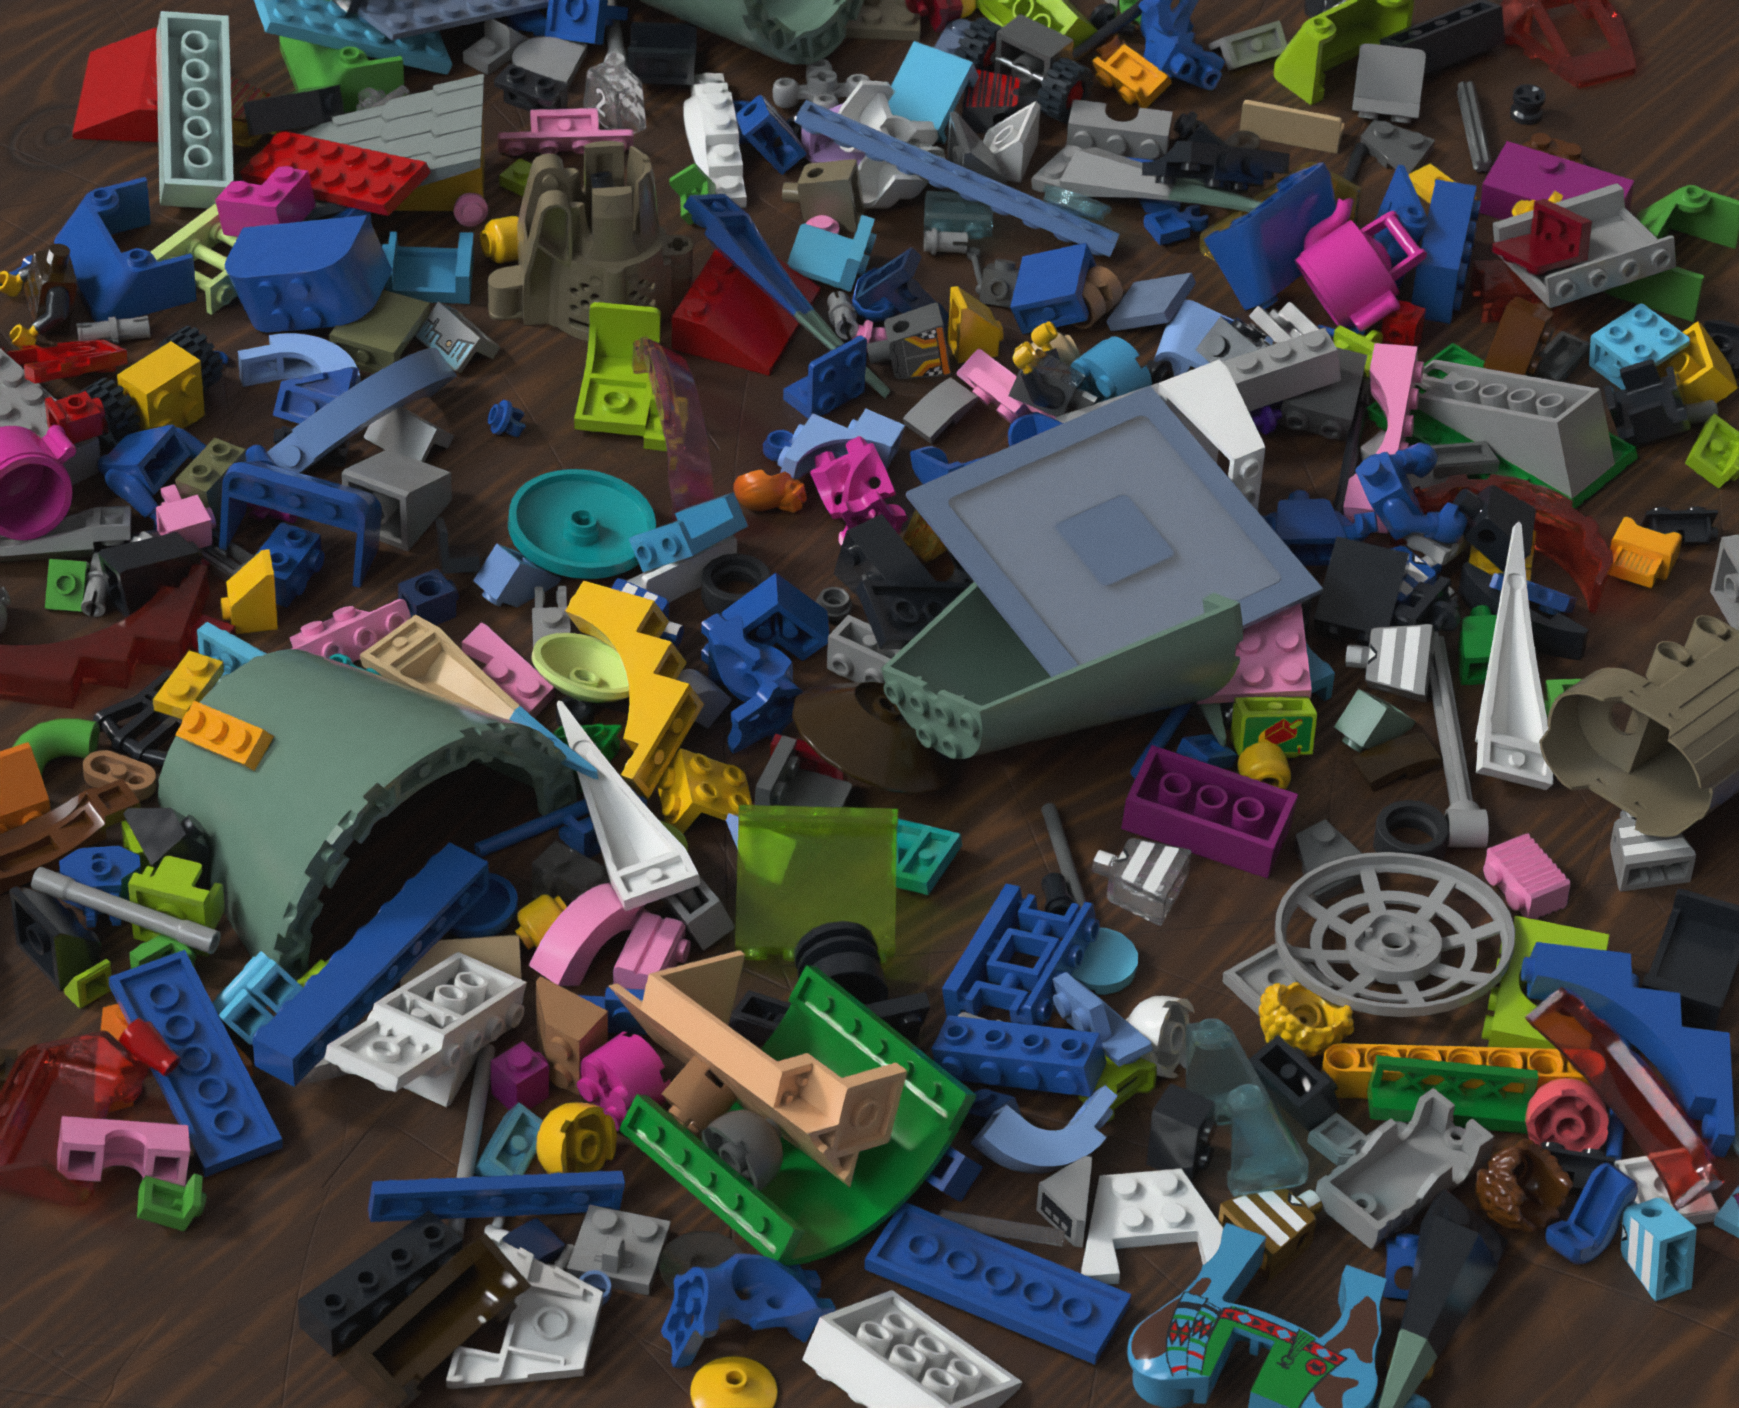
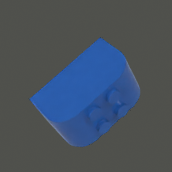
M367 215L243 227L225 261V270L252 326L261 332L335 327L336 325L342 326L354 322L367 314L375 306L392 272V268Z

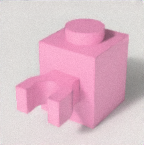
M175 484L161 488V494L165 502H162L161 506L156 507L157 531L159 534L165 535L178 532L187 542L193 541L199 549L212 545V529L216 528V521L211 508H205L198 495L181 499Z

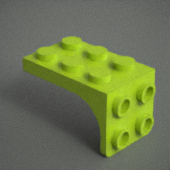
M594 302L590 305L587 360L574 418V430L645 435L650 416V400L655 392L660 367L661 312L658 308Z

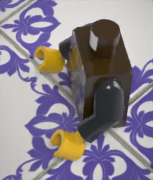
M57 243L52 244L49 247V251L35 252L31 263L19 269V274L16 276L7 271L0 272V283L3 284L0 286V292L8 296H17L22 289L23 283H25L23 291L33 325L29 330L22 325H16L9 334V337L13 339L12 344L22 349V345H35L39 334L44 336L48 332L69 333L77 279L70 257V249L67 246Z

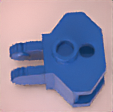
M121 846L79 848L59 861L60 874L71 877L76 882L130 901L128 883L134 872L141 874L140 855ZM69 900L64 901L83 910V916H86L87 928L96 927L97 915L105 914ZM109 915L112 926L121 925V919Z

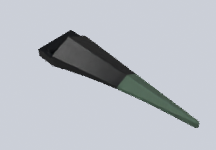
M1446 1189L1435 1196L1421 1223L1407 1302L1390 1368L1377 1408H1404L1499 1268L1497 1263L1508 1243L1505 1237Z

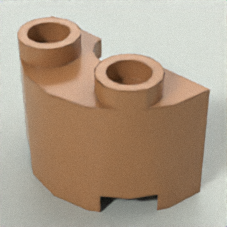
M693 1056L664 1090L662 1095L672 1106L668 1113L702 1141L703 1130L716 1118L726 1114L738 1099L726 1084H723L720 1088L717 1079L708 1071L710 1068Z

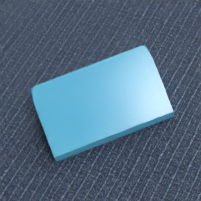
M518 1102L501 1120L478 1159L474 1173L481 1177L524 1175L537 1152V1134L543 1120Z

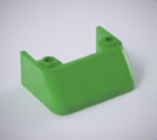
M279 36L280 51L296 90L309 87L340 85L344 113L382 106L391 99L404 96L402 56L369 61L365 52L356 47L348 46L336 50Z
M1695 185L1679 188L1641 210L1635 217L1657 239L1665 238L1669 231L1673 229L1736 249L1738 245L1739 200L1701 189ZM1675 267L1605 290L1604 292L1610 296L1638 305L1644 304L1648 308L1694 322L1704 275Z

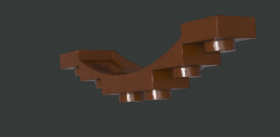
M121 778L101 787L89 788L50 812L1 833L0 894L9 891L15 886L31 882L34 873L39 867L58 871L60 870L59 861L72 852L107 839L106 827L126 820L123 813L128 808H141L140 801L125 781Z

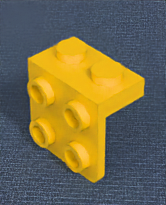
M680 748L657 784L664 820L680 830L682 834L685 833L701 812L725 821L728 813L752 817L751 808L753 805L745 773L737 766L724 764L710 759L703 754H696Z

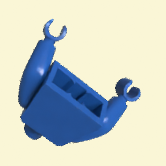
M174 424L126 435L108 455L100 457L98 469L105 476V482L110 490L127 501L144 518L150 517L154 521L153 530L157 531L156 507L158 504L151 495H155L186 458L194 460L206 445L187 431L175 427Z
M1303 490L1294 491L1289 495L1288 500L1279 501L1277 513L1272 512L1267 516H1262L1304 566L1329 565L1336 537L1363 542L1369 533L1378 532L1376 512L1354 514L1355 523H1352L1340 512L1334 511L1329 500L1310 499L1309 494Z

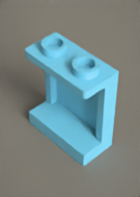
M914 41L891 85L895 91L888 101L892 115L901 116L910 121H932L938 132L936 142L944 144L947 139L944 129L949 121L950 112L954 111L965 87L974 88L979 78L973 62Z

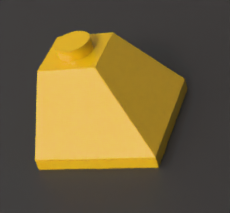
M1698 321L1683 331L1690 338L1689 346L1657 366L1660 377L1667 376V367H1674L1682 382L1687 404L1705 402L1706 400H1713L1715 403H1718L1738 389L1730 364L1703 325Z

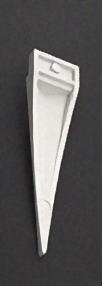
M1519 521L1512 528L1475 738V742L1478 743L1476 773L1547 790L1553 785V772L1542 756L1539 740L1549 727L1547 726L1548 720L1534 647L1526 581L1522 525Z
M558 700L557 708L569 747L597 770L598 779H593L578 771L577 774L612 889L615 890L625 912L700 885L699 874L685 847L638 798L596 747L564 703Z

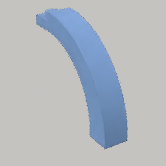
M428 348L413 353L376 372L329 402L292 429L293 432L267 451V454L277 467L302 474L329 452L373 422L412 401L430 398L456 378L457 375L437 348Z

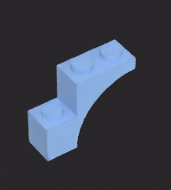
M865 409L858 421L853 419L848 428L812 414L805 426L802 424L798 425L792 438L791 447L785 446L783 448L777 466L782 467L780 473L785 471L793 479L799 480L802 476L816 468L815 456L828 451L832 452L835 458L838 459L849 454L845 446L849 440L862 436L867 444H874L887 470L899 451L905 425L868 409Z

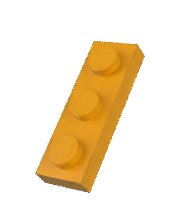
M196 701L193 702L189 711L184 715L182 723L175 734L192 745L254 771L274 737L264 729Z

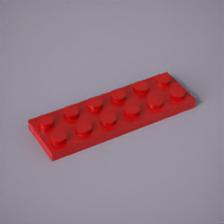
M283 130L271 139V142L259 154L253 156L250 162L239 172L244 182L262 185L277 167L289 166L293 169L308 170L314 199L389 216L431 174L427 162Z

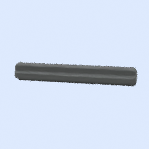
M1462 81L1458 84L1457 95L1473 168L1478 173L1481 171L1489 172L1491 170L1492 158L1476 86L1471 81L1467 83Z

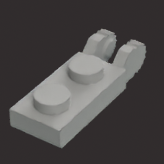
M558 586L556 591L557 608H543L545 604L543 587H534L535 608H532L533 648L535 643L544 636L555 633H570V617L565 612L567 608L566 586Z

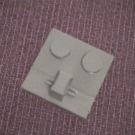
M589 1205L567 1266V1273L579 1279L588 1271L598 1270L609 1277L611 1288L649 1296L671 1233V1221Z

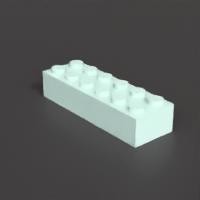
M161 11L156 32L160 206L210 208L216 203L215 199L233 181L229 16Z

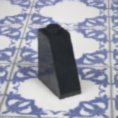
M178 532L118 545L98 552L109 602L131 623L204 577L201 566L203 555L193 541L187 542Z

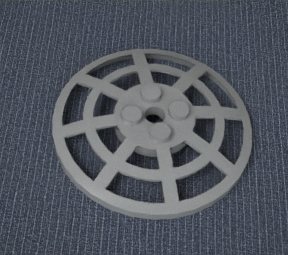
M1379 852L1353 855L1328 862L1306 873L1296 881L1283 896L1276 912L1274 937L1277 951L1285 967L1297 981L1313 993L1334 1004L1343 1007L1349 1005L1354 1011L1380 1016L1411 1017L1450 1011L1469 1004L1485 995L1501 980L1509 968L1514 954L1515 928L1511 914L1503 900L1490 886L1475 875L1453 864L1431 857L1409 853ZM1376 873H1405L1431 878L1439 882L1429 897L1404 891H1381ZM1356 875L1361 877L1364 893L1345 898L1327 910L1309 897L1313 892L1329 883ZM1456 888L1477 901L1490 914L1493 922L1471 929L1464 918L1445 905L1444 902L1452 890ZM1385 904H1404L1418 907L1420 910L1416 914L1402 910H1386ZM1363 906H1368L1370 913L1361 916L1352 925L1339 918L1345 913ZM1298 907L1317 920L1311 931L1310 949L1287 946V927L1292 914ZM1435 915L1441 917L1451 924L1458 934L1441 938L1439 931L1431 923V920ZM1328 928L1346 938L1345 950L1322 949V940ZM1500 934L1502 942L1501 958L1495 971L1491 974L1472 971L1477 959V942ZM1464 946L1465 957L1459 969L1440 963L1441 952ZM1295 960L1315 962L1324 976L1341 989L1336 991L1319 982L1303 970ZM1328 963H1349L1360 974L1349 982L1337 974ZM1428 975L1448 979V981L1437 987L1420 992L1415 984V981L1421 980ZM1375 981L1397 984L1402 994L1381 993L1368 990L1367 988ZM1461 983L1475 984L1474 987L1454 996L1430 1002L1425 1001L1445 994ZM1356 996H1361V997H1364V998H1367V999H1372V1000H1377V1001H1382V1002H1375V1001H1370V1000H1366V999L1356 998Z

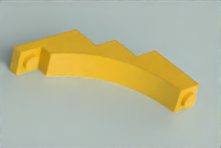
M583 581L576 594L571 598L565 612L580 632L608 644L619 653L627 673L630 701L628 721L623 739L634 753L626 762L621 777L640 797L643 796L649 799L703 708L704 703L690 684L677 680L687 662L672 642L660 639L669 620L656 602Z

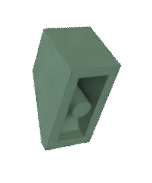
M1358 689L1334 728L1345 735L1342 739L1345 744L1361 753L1364 748L1370 749L1402 736L1414 726L1416 721L1389 702Z

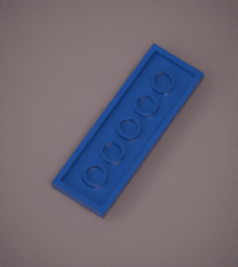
M185 950L109 977V987L128 1025L137 1018H141L145 1022L151 1021L173 1051L181 1057L178 1066L166 1077L151 1067L150 1069L178 1124L188 1125L190 1148L205 1177L282 1148V1137Z
M906 1202L894 1213L865 1258L864 1269L1092 1364H1096L1131 1305L1132 1294Z

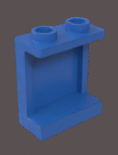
M1087 243L1022 257L1010 306L1022 334L1031 333L1035 328L1048 321L1052 322L1055 327L1087 321L1089 311L1082 293L1087 271L1097 266Z

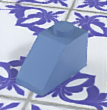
M496 544L473 581L484 589L482 596L499 607L502 603H506L518 608L535 598L534 587H543L545 592L558 585L562 578L556 573L537 566L520 552Z

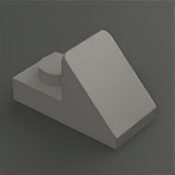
M494 19L484 21L485 37L463 51V62L486 75L491 74L511 60L515 48L522 42L529 40V38Z

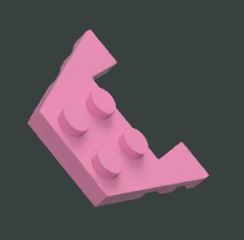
M480 623L462 641V651L466 655L487 664L482 671L532 717L535 718L554 699L555 687L548 683L535 668L486 624Z

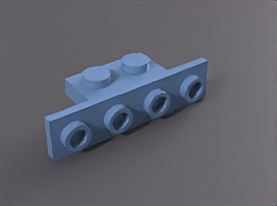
M1067 972L1053 978L1056 995L1053 996V1010L1078 1031L1100 1033L1105 1055L1118 1067L1133 1063L1142 1055L1153 1050L1150 1040L1080 981H1076Z

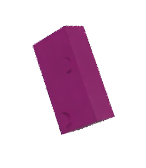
M1507 141L1482 184L1479 213L1504 220L1513 217L1512 209L1521 200H1548L1552 193L1557 191L1563 195L1561 200L1563 201L1616 183L1624 189L1625 208L1630 211L1634 180Z
M1151 745L1126 798L1121 829L1268 879L1291 828L1298 794Z

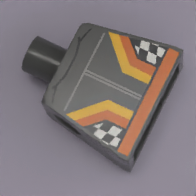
M938 302L886 319L884 327L887 340L867 343L870 364L891 360L894 377L897 379L951 375L944 327Z

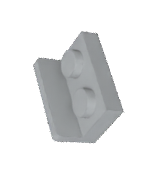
M1288 302L1280 312L1273 309L1269 313L1260 306H1257L1249 316L1276 343L1319 329L1291 302Z

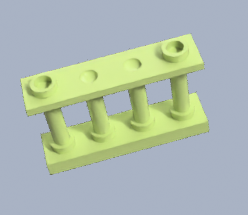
M216 203L151 251L157 262L191 253L194 261L200 259L223 271L213 279L195 271L196 287L205 291L207 313L213 315L238 296L225 270L227 257L211 250L212 247L221 241L233 247L238 238L236 236L223 235Z

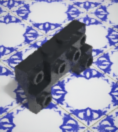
M1177 141L1172 149L1163 157L1151 162H1142V176L1155 177L1156 184L1176 185V179H1193L1204 181V187L1224 188V185H1228L1229 192L1249 193V187H1263L1264 180H1274V174H1288L1290 153L1193 141Z

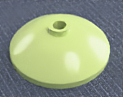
M575 633L550 634L540 638L535 643L532 651L534 666L548 683L563 694L579 701L592 703L615 702L629 697V684L624 664L619 653L608 644L595 637Z

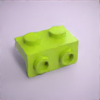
M1714 413L1706 421L1685 464L1718 489L1728 479L1735 481L1739 477V431Z

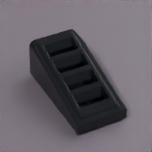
M748 990L731 1013V1028L745 1039L768 1041L784 1018L791 1003Z

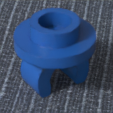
M505 399L499 404L493 405L488 416L491 432L501 435L505 431L511 436L519 437L525 428V424L520 422L524 412L512 407V403Z

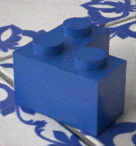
M777 573L722 612V616L726 620L736 615L742 617L743 632L748 639L769 646L778 643L802 661L828 643V611Z

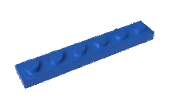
M622 1171L372 1181L368 1212L370 1222L415 1220L428 1210L439 1219L587 1213L589 1205L619 1211L625 1181Z

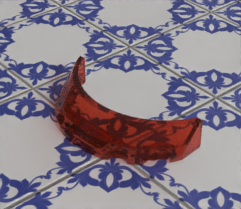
M1466 474L1449 476L1445 483L1433 485L1422 490L1420 486L1413 488L1424 515H1427L1428 512H1441L1442 508L1448 502L1453 503L1458 493L1465 488L1477 495L1489 485H1496L1536 509L1534 523L1536 536L1535 544H1532L1535 545L1534 549L1552 559L1573 578L1585 597L1589 612L1596 614L1613 566L1612 550L1608 549L1606 542L1599 533L1600 526L1590 515L1585 517L1572 507V500L1545 486L1533 485L1524 479L1491 474L1488 479H1467ZM1392 535L1390 537V545L1396 547L1407 542L1403 538L1395 541Z
M1560 987L1525 1017L1528 1023L1544 1036L1581 1073L1621 1120L1655 1168L1676 1211L1725 1183L1724 1176L1712 1164L1717 1160L1710 1147L1697 1135V1127L1678 1101L1671 1095L1646 1062L1623 1042L1619 1033L1606 1020L1597 1017L1587 1007L1583 998L1576 992Z

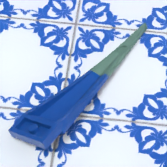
M726 194L689 196L683 207L692 214L691 219L697 225L706 229L704 235L715 250L830 351L844 344L796 287L761 236L750 216ZM866 367L865 381L886 398L890 389Z

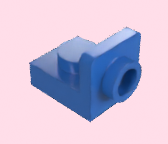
M1212 734L1183 737L1176 751L1177 754L1222 769L1232 768L1237 754L1226 745L1223 748Z

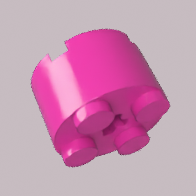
M627 1032L620 1033L583 1058L580 1064L582 1079L577 1081V1088L581 1096L586 1101H593L596 1106L603 1108V1112L606 1115L612 1116L615 1121L616 1131H619L637 1094L648 1095L661 1106L667 1102L662 1093L671 1083L670 1079L663 1082L659 1071L665 1068L655 1050L636 1034L626 1037Z

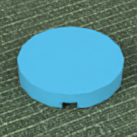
M1099 928L1096 941L1090 942L1084 953L1080 968L1075 969L1071 976L1076 981L1084 984L1089 990H1095V994L1106 995L1119 992L1130 985L1135 977L1138 966V952L1132 941L1122 933L1108 928Z

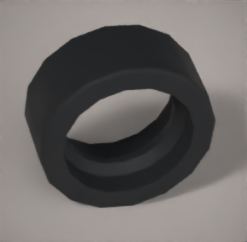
M727 554L711 560L703 569L701 577V599L704 607L712 615L716 613L722 615L724 610L747 593H726L718 589L717 586L728 581H743L757 587L771 577L769 568L761 560L745 554Z
M1403 800L1393 802L1384 807L1377 816L1373 847L1376 853H1409L1442 860L1446 853L1449 824L1445 816L1438 809L1422 801ZM1405 827L1414 828L1425 832L1433 840L1418 845L1406 844L1395 839L1389 832Z

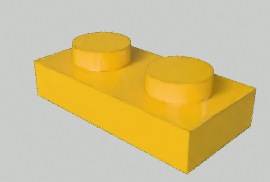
M188 651L153 698L154 710L183 720L184 715L189 711L193 702H200L223 675V661Z

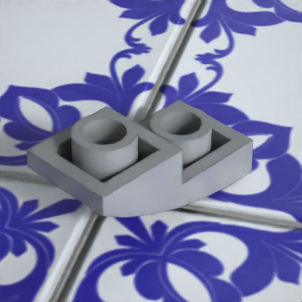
M950 377L930 391L903 417L904 425L932 444L951 422L955 425L978 401V397Z

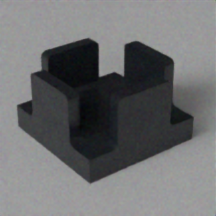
M1653 359L1620 369V375L1625 386L1624 390L1614 392L1612 385L1604 387L1608 409L1616 426L1618 437L1634 447L1691 429L1682 382L1678 373L1671 366L1666 368L1667 376L1660 377Z

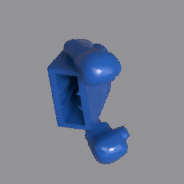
M1420 442L1411 445L1405 450H1398L1395 454L1382 452L1370 455L1357 466L1355 471L1371 507L1395 541L1410 533H1422L1424 537L1437 542L1454 544L1459 541L1467 525L1466 516L1459 511V506L1449 502L1442 508L1441 512H1428L1427 515H1424L1406 475L1414 474L1419 478H1423L1435 468L1438 455L1435 449L1426 443Z

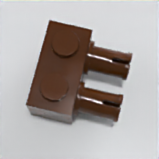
M1517 296L1509 302L1483 368L1534 377L1543 360V357L1538 356L1543 344L1548 345L1555 330V326L1551 325L1555 314L1552 308H1549L1545 303L1533 304Z

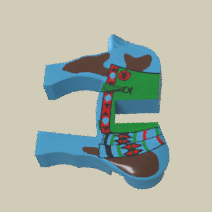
M1226 1223L1217 1252L1203 1265L1195 1281L1178 1297L1139 1323L1129 1339L1127 1355L1133 1369L1132 1379L1134 1388L1141 1398L1155 1406L1174 1408L1185 1405L1193 1400V1403L1206 1404L1236 1341L1242 1340L1250 1343L1249 1353L1258 1356L1262 1347L1270 1350L1251 1390L1248 1408H1377L1381 1395L1374 1403L1377 1388L1375 1361L1381 1336L1380 1312L1387 1279L1346 1265L1342 1273L1338 1297L1341 1318L1331 1330L1321 1338H1318L1281 1318L1234 1304L1263 1263L1266 1236ZM1413 1393L1404 1408H1431V1404L1424 1397Z

